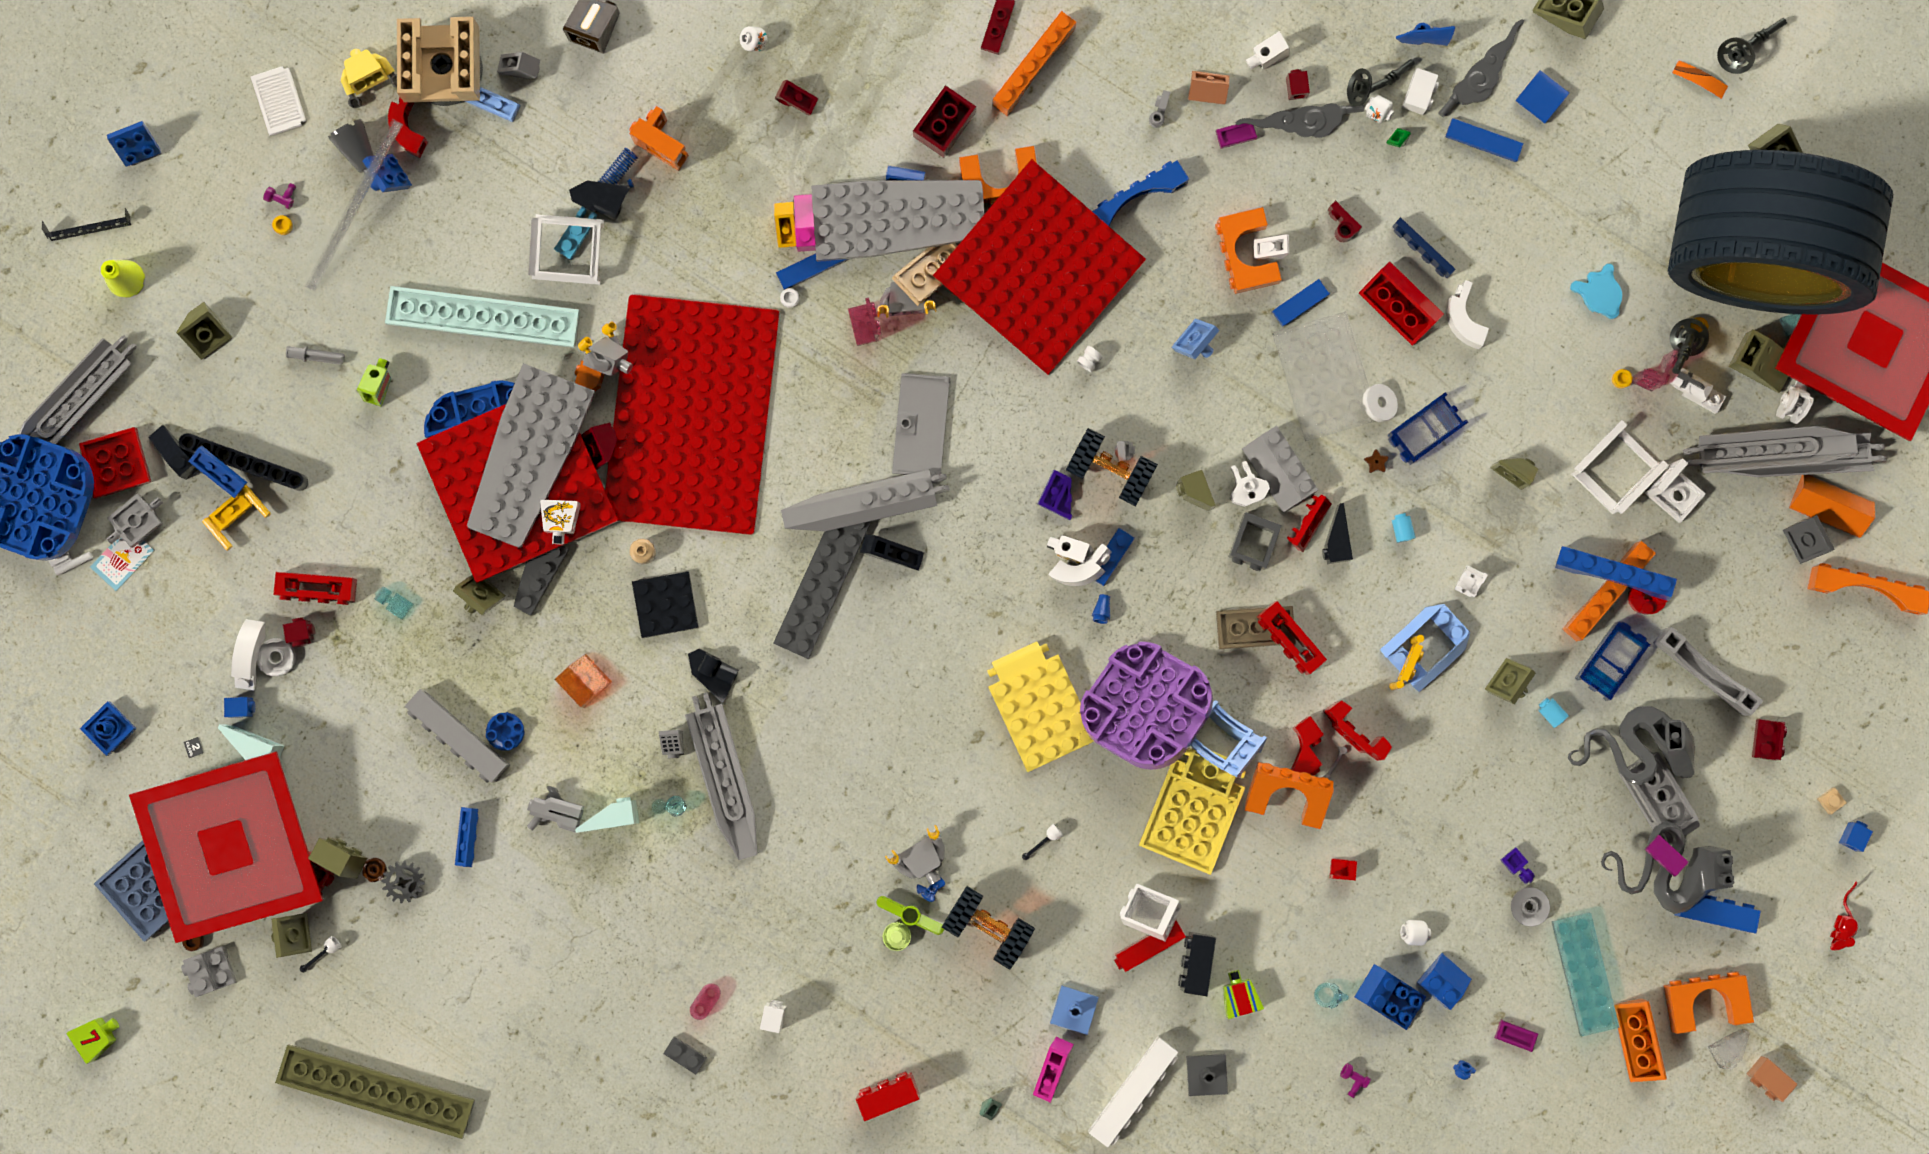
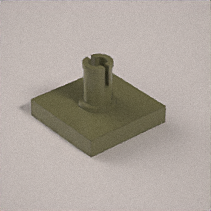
M473 575L456 585L453 590L455 594L466 602L465 610L470 606L469 613L477 611L481 615H484L502 602L506 596L488 580L476 583Z
M1506 658L1485 690L1515 705L1519 698L1526 696L1523 691L1528 693L1526 687L1536 672L1531 668Z
M307 913L271 919L273 928L271 939L275 944L276 958L312 952Z

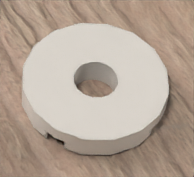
M1375 384L1364 393L1363 406H1366L1367 410L1365 411L1373 420L1383 422L1395 416L1398 408L1397 398L1388 386ZM1378 399L1381 400L1382 407L1379 406Z
M272 638L265 641L260 647L257 656L258 667L270 676H283L290 672L296 663L295 649L291 644H287L285 640L280 638ZM275 652H279L281 655V659L277 663L272 661V655Z

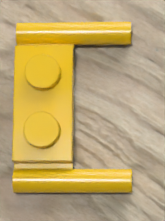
M245 485L236 498L230 497L205 518L202 523L228 551L233 546L221 533L222 530L224 531L253 505L265 518L269 517L271 512L252 490Z
M1417 635L1409 639L1412 647L1397 678L1398 681L1392 682L1389 685L1391 690L1401 689L1404 687L1403 682L1413 679L1416 669H1414L1415 664L1421 661L1424 654L1422 651L1423 646L1419 645V643L1424 641L1423 635Z

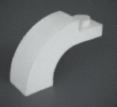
M1101 544L1084 564L1072 566L1060 560L1048 575L1057 582L1068 586L1090 584L1105 573L1100 566L1108 562L1112 552L1105 545Z

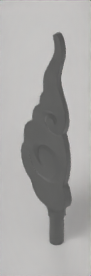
M1523 19L1517 21L1511 28L1507 38L1492 46L1486 52L1484 58L1475 63L1464 79L1454 87L1453 94L1448 102L1438 112L1441 117H1445L1457 103L1462 105L1478 103L1490 96L1493 87L1498 83V73L1502 69L1503 59L1514 42L1517 28L1524 23Z
M1330 103L1322 107L1306 106L1291 112L1278 111L1264 119L1242 118L1236 121L1235 124L1247 123L1260 128L1283 129L1288 133L1295 132L1301 137L1312 136L1322 138L1329 135L1340 124L1343 115L1364 112V105L1359 107L1338 106L1335 103Z

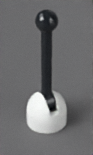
M1054 823L1048 828L1045 839L1028 853H1023V860H1028L1030 855L1049 839L1058 840L1063 836Z
M334 936L329 937L324 942V950L307 964L301 965L299 970L304 973L310 965L326 952H337L342 947L340 942Z

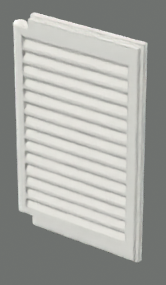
M281 66L251 76L269 136L300 127L302 122H306L289 67L284 69Z

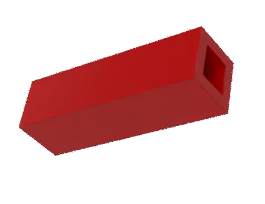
M1175 920L1166 942L1151 935H1146L1115 953L1116 959H1114V962L1119 970L1123 969L1127 972L1186 938L1177 920Z

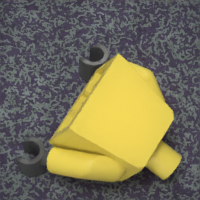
M353 49L350 52L351 57L344 61L345 69L342 72L341 83L346 95L350 97L348 104L352 108H355L353 101L356 99L359 106H362L361 99L355 97L354 93L358 95L389 79L388 75L391 77L392 85L397 88L393 82L397 78V74L394 73L395 70L385 57L376 53L371 54L368 50L361 52L360 49Z

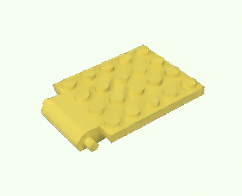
M1037 641L991 662L994 668L987 670L989 677L997 675L1000 680L988 686L1027 772L1094 742L1084 728L1080 713L1081 703L1059 655L1057 654L1049 659H1045L1043 653L1049 651L1047 644L1039 646Z
M1188 748L1184 753L1188 756L1186 762L1177 760L1170 765L1138 846L1211 875L1244 793L1245 786L1235 783V776L1213 765L1193 748ZM1213 752L1225 760L1227 759L1226 756ZM1245 770L1243 771L1241 778H1244L1246 773Z

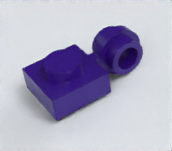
M1516 847L1500 859L1512 875L1520 871L1521 874L1518 876L1525 884L1534 881V873L1529 868H1523L1528 863L1527 859Z

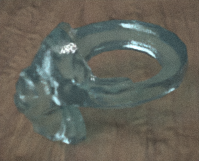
M1322 983L1318 985L1314 993L1316 1002L1325 1008H1335L1339 1003L1349 999V996L1343 993L1335 983ZM1327 987L1333 991L1334 997L1331 1002L1324 1003L1320 1000L1319 991L1322 988Z

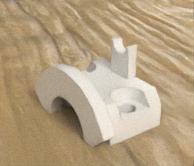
M1466 565L1455 586V590L1474 598L1488 574Z

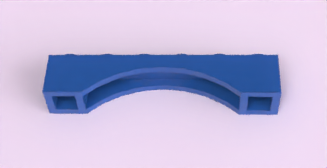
M1178 160L1173 163L1169 161L1162 166L1160 171H1152L1146 175L1145 180L1141 182L1137 180L1129 186L1130 189L1125 192L1123 190L1117 192L1110 201H1102L1097 205L1098 208L1092 212L1110 226L1117 212L1131 200L1149 193H1173L1185 186L1189 178Z
M1564 546L1561 547L1555 566L1557 569L1570 573L1592 576L1622 584L1670 601L1677 581L1676 578Z

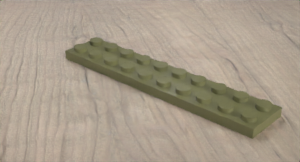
M290 1044L286 1047L275 1082L460 1139L464 1138L475 1102L474 1099Z

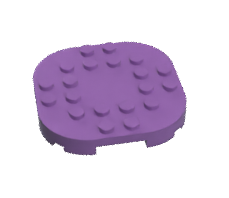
M1138 642V644L1122 646L1109 657V663L1089 691L1086 690L1080 705L1082 723L1087 734L1095 743L1130 764L1150 770L1167 767L1183 756L1210 716L1213 706V695L1209 681L1195 665L1192 667L1162 650V647L1157 644Z

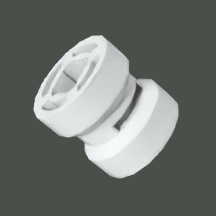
M1087 346L1084 350V356H1080L1077 363L1092 373L1095 369V364L1100 362L1103 356L1094 348Z

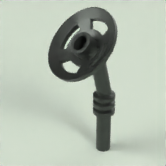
M1782 18L1768 28H1763L1758 33H1755L1754 37L1749 41L1739 37L1725 40L1717 52L1718 62L1721 67L1733 74H1741L1748 71L1755 62L1753 46L1757 43H1762V41L1770 37L1769 35L1786 25V19ZM1731 42H1737L1730 45L1728 48L1726 47V45H1728ZM1723 54H1728L1729 59L1732 61L1731 65L1725 61ZM1746 61L1749 62L1746 66L1737 68L1738 65H1742Z
M1412 59L1408 60L1398 69L1392 70L1388 75H1385L1384 79L1373 84L1372 76L1367 69L1360 68L1352 74L1347 86L1349 103L1356 107L1363 105L1369 98L1370 93L1395 83L1402 74L1415 65V62ZM1362 74H1366L1368 79H1363ZM1360 97L1362 98V100L1360 102H1357L1356 98Z
M1687 318L1679 321L1672 328L1670 343L1672 348L1678 353V359L1672 370L1674 374L1680 373L1685 361L1690 356L1700 354L1707 347L1709 331L1701 321ZM1690 323L1700 326L1702 331L1698 332L1696 329L1691 328ZM1683 325L1684 328L1679 332L1678 337H1675L1677 330ZM1686 330L1687 332L1684 334V337L1682 338L1681 336L1683 332ZM1702 338H1704L1702 346L1699 349H1696V347L1701 343ZM1682 343L1684 346L1679 348L1677 344Z

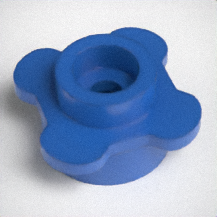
M1462 1060L1453 1066L1456 1076L1463 1080L1469 1079L1471 1074L1476 1072L1475 1068Z

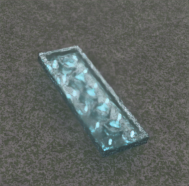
M1588 912L1551 921L1580 1036L1620 1028L1591 913Z

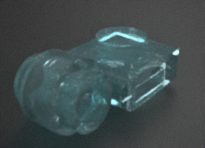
M384 586L381 589L379 588L375 593L374 599L383 605L389 603L385 609L403 620L413 606V603L398 593L392 598V591Z

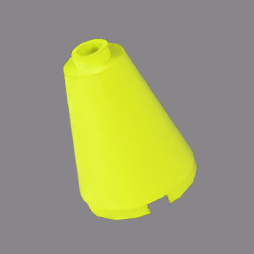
M108 260L101 266V274L113 294L129 298L137 295L142 290L145 274L137 263L130 260Z

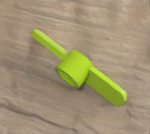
M885 896L878 897L876 901L878 907L901 917V920L906 925H917L936 935L943 934L945 930L941 928L943 924L921 914L916 906H904ZM913 908L917 911L918 917L914 922H907L904 919L903 914L906 909Z

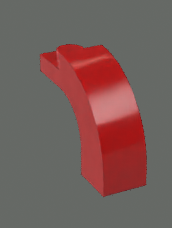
M399 97V104L391 102L389 107L388 124L390 131L405 151L421 158L428 141L424 136L411 131L408 126V116L415 102H403Z

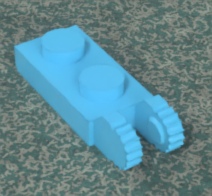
M581 207L576 218H583L587 209ZM595 212L591 213L588 219H596L597 214ZM569 225L554 250L572 260L591 228Z

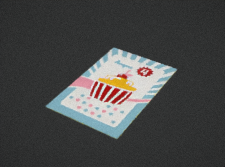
M119 538L102 553L90 568L117 591L154 550L144 540L134 548H131L124 539Z

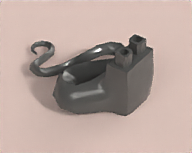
M1640 706L1627 713L1619 726V733L1629 750L1644 763L1645 770L1637 774L1632 773L1628 769L1616 739L1605 729H1595L1587 732L1584 736V757L1579 761H1574L1571 755L1579 750H1573L1568 754V760L1572 765L1582 766L1590 758V741L1592 737L1596 735L1604 736L1609 742L1619 773L1626 781L1642 785L1654 778L1658 763L1655 755L1636 736L1635 733L1639 729L1647 730L1674 775L1680 776L1682 779L1691 778L1695 775V743L1691 731L1683 721L1673 720L1665 712L1652 706Z
M1668 821L1655 826L1648 839V845L1657 835L1661 836V834L1668 832L1673 837L1672 847L1682 855L1686 840L1680 826ZM1713 846L1693 848V854L1686 868L1682 883L1675 891L1669 885L1672 874L1660 865L1654 880V894L1662 908L1673 914L1688 912L1711 891L1732 888L1735 882L1732 875L1733 856H1731V850ZM1613 851L1604 853L1601 860V865L1604 869L1608 871L1613 870L1605 866L1607 857L1612 856L1617 861L1618 884L1621 890L1629 894L1642 892L1650 879L1654 858L1646 852L1642 877L1638 886L1631 888L1625 882L1621 857Z

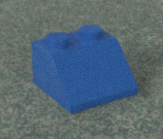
M1441 953L1419 978L1417 983L1445 1008L1451 1010L1462 998L1472 979Z

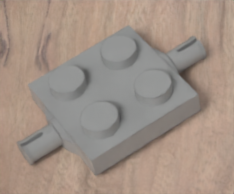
M136 494L107 517L115 530L114 533L106 538L108 542L113 544L116 540L122 538L131 548H134L163 524L155 512V509L163 504V501L157 497L148 504L140 494Z

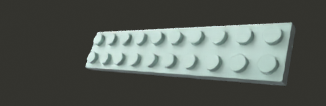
M390 286L385 324L575 348L580 310Z

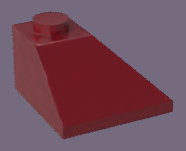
M611 422L589 428L581 436L596 470H598L610 461L618 439Z

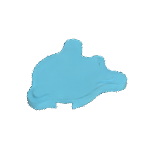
M1612 264L1604 265L1601 272L1588 273V283L1574 281L1570 285V289L1573 292L1582 296L1585 305L1590 311L1604 315L1609 319H1615L1619 315V307L1622 301V290L1614 279V267Z

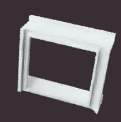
M536 214V218L532 217L528 275H532V279L600 285L601 277H598L601 227L604 228V220ZM542 223L593 227L590 275L539 271Z
M1623 420L1589 452L1571 474L1612 514L1616 512L1622 514L1669 466L1664 460L1658 463L1624 430L1627 424ZM1616 436L1623 440L1651 468L1618 503L1583 471Z

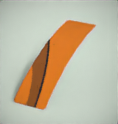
M1682 61L1677 62L1672 72L1703 87L1720 99H1722L1728 88L1726 84L1710 74Z

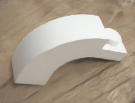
M1465 280L1461 285H1458L1455 291L1456 296L1452 295L1448 299L1446 307L1447 321L1450 329L1460 341L1468 346L1480 349L1484 344L1489 328L1474 323L1468 317L1466 301L1473 283Z
M246 619L239 631L231 667V677L235 678V688L254 691L257 686L256 661L259 649L266 638L265 622Z

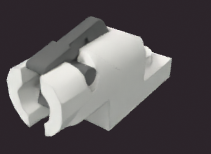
M1684 368L1681 369L1679 374H1674L1676 376L1673 379H1670L1669 383L1682 391V396L1714 414L1718 413L1726 398L1725 395L1712 389L1713 385Z

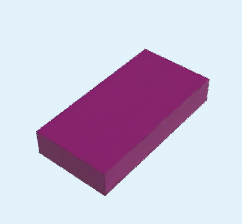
M1247 123L1235 124L1216 129L1215 131L1220 149L1257 140L1254 125Z
M1657 835L1644 849L1674 877L1688 864V861L1660 835Z
M1500 1020L1494 1038L1533 1052L1538 1033Z

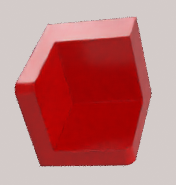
M1331 859L1330 878L1356 881L1357 861Z

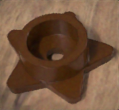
M1375 449L1372 456L1364 458V461L1369 465V473L1376 470L1385 472L1384 464L1389 457L1381 456L1378 450Z

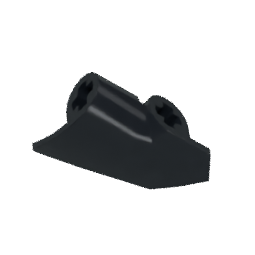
M587 180L569 189L572 202L590 211L599 212L616 220L622 210V203L630 187Z
M700 648L688 653L692 675L723 703L738 675L739 669L722 662L720 658Z

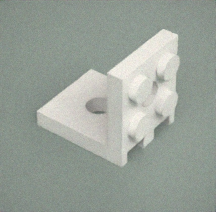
M1683 458L1669 464L1667 469L1654 481L1653 485L1644 492L1678 523L1684 520L1706 494L1681 473L1688 464ZM1675 491L1682 493L1681 501L1674 499L1673 493Z

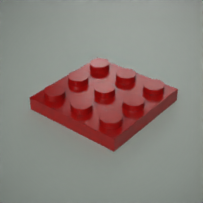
M136 427L79 443L81 454L89 463L93 472V498H101L151 483Z

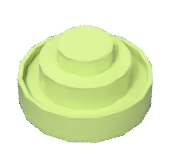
M891 923L883 932V942L890 950H903L910 943L911 932L903 923Z

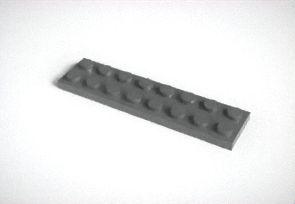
M871 521L824 531L773 644L809 659Z

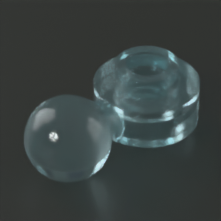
M673 796L667 802L662 799H656L651 806L652 811L656 814H663L667 810L674 817L682 815L687 807L686 802L680 796Z

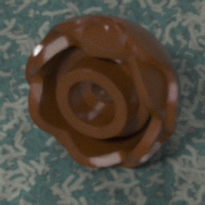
M379 858L368 859L363 866L362 874L370 882L380 881L385 877L383 873L387 872L386 864Z

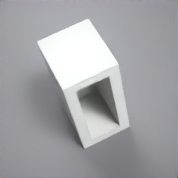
M1416 68L1402 108L1421 115L1426 110H1430L1433 99H1430L1432 92L1436 93L1439 82H1437L1438 75Z
M771 1000L770 1003L767 1002L764 1006L760 1029L780 1033L787 1006H784L783 1002Z

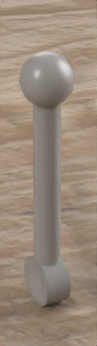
M1341 747L1339 749V755L1337 756L1327 775H1324L1323 777L1328 778L1330 780V776L1334 771L1335 767L1337 766L1338 762L1340 761L1341 757L1343 756V754L1347 753L1346 747Z

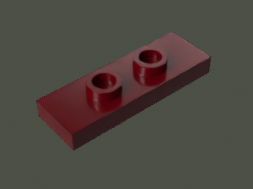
M996 0L981 50L999 55L1014 9L1015 0Z

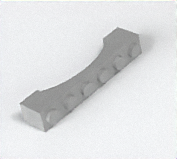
M1673 627L1665 628L1653 642L1743 716H1751L1763 702L1750 689L1740 685L1711 664Z

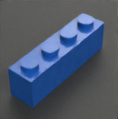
M1706 895L1688 912L1674 914L1683 918L1757 934L1761 911L1755 910V905L1743 903L1742 906L1735 905L1736 901L1724 899L1723 902L1716 901L1717 897Z

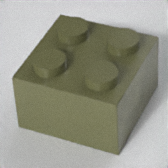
M327 837V839H318L308 859L340 877L357 879L368 858L362 855L363 851L360 849L346 846L347 842L338 838Z

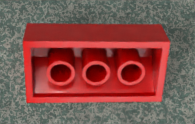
M1390 261L1359 292L1412 346L1444 315Z

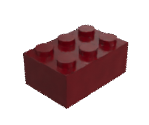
M945 85L914 128L913 137L944 158L976 114V106Z

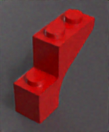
M1307 716L1293 727L1298 736L1300 748L1291 770L1299 773L1305 772L1314 776L1321 771L1319 767L1323 764L1309 746L1312 745L1314 747L1322 741L1320 737L1324 733L1312 717Z

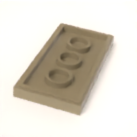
M1282 606L1294 620L1293 606ZM1266 608L1216 611L1219 650L1278 646L1271 639L1270 636L1272 634L1268 629L1264 630L1258 624L1259 619L1256 616ZM1283 623L1275 626L1277 629H1281L1293 644H1296V639Z

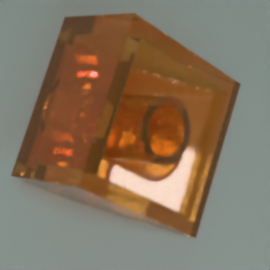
M587 654L569 665L554 679L581 708H585L612 683Z

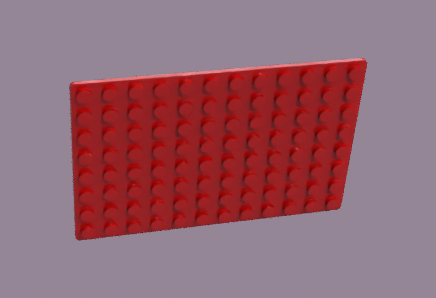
M633 294L629 296L623 348L628 351L626 361L632 363L633 367L629 374L621 370L619 373L613 429L618 440L608 464L605 489L618 521L746 535L754 534L780 315L778 310Z

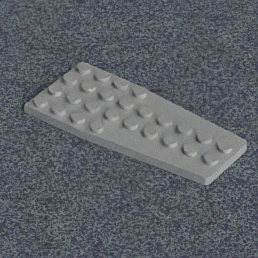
M979 180L859 181L811 186L817 262L876 257L960 243L985 214L983 186Z
M523 363L502 413L467 523L468 528L518 548L524 545L541 511L540 500H547L576 442L596 393L594 390Z

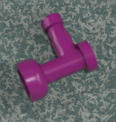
M289 183L283 196L276 194V190L269 186L264 193L263 200L266 202L276 201L284 205L285 208L291 209L294 203V199L291 196L296 186Z
M1349 1063L1344 1065L1340 1073V1077L1343 1079L1350 1077L1355 1080L1351 1091L1348 1092V1095L1352 1098H1355L1356 1093L1361 1087L1367 1088L1371 1080L1368 1076L1364 1077L1353 1071V1066Z

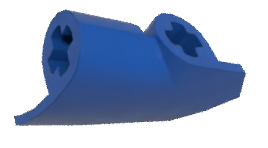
M1419 23L1412 31L1398 35L1396 39L1401 43L1414 45L1428 43L1448 46L1454 34L1455 26L1432 27L1431 29L1427 23Z

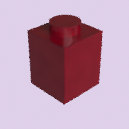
M1301 69L1290 71L1286 77L1288 99L1308 98L1310 89L1307 71H1302Z

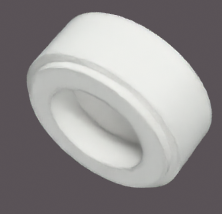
M792 288L783 290L780 295L781 303L786 308H794L799 303V294Z

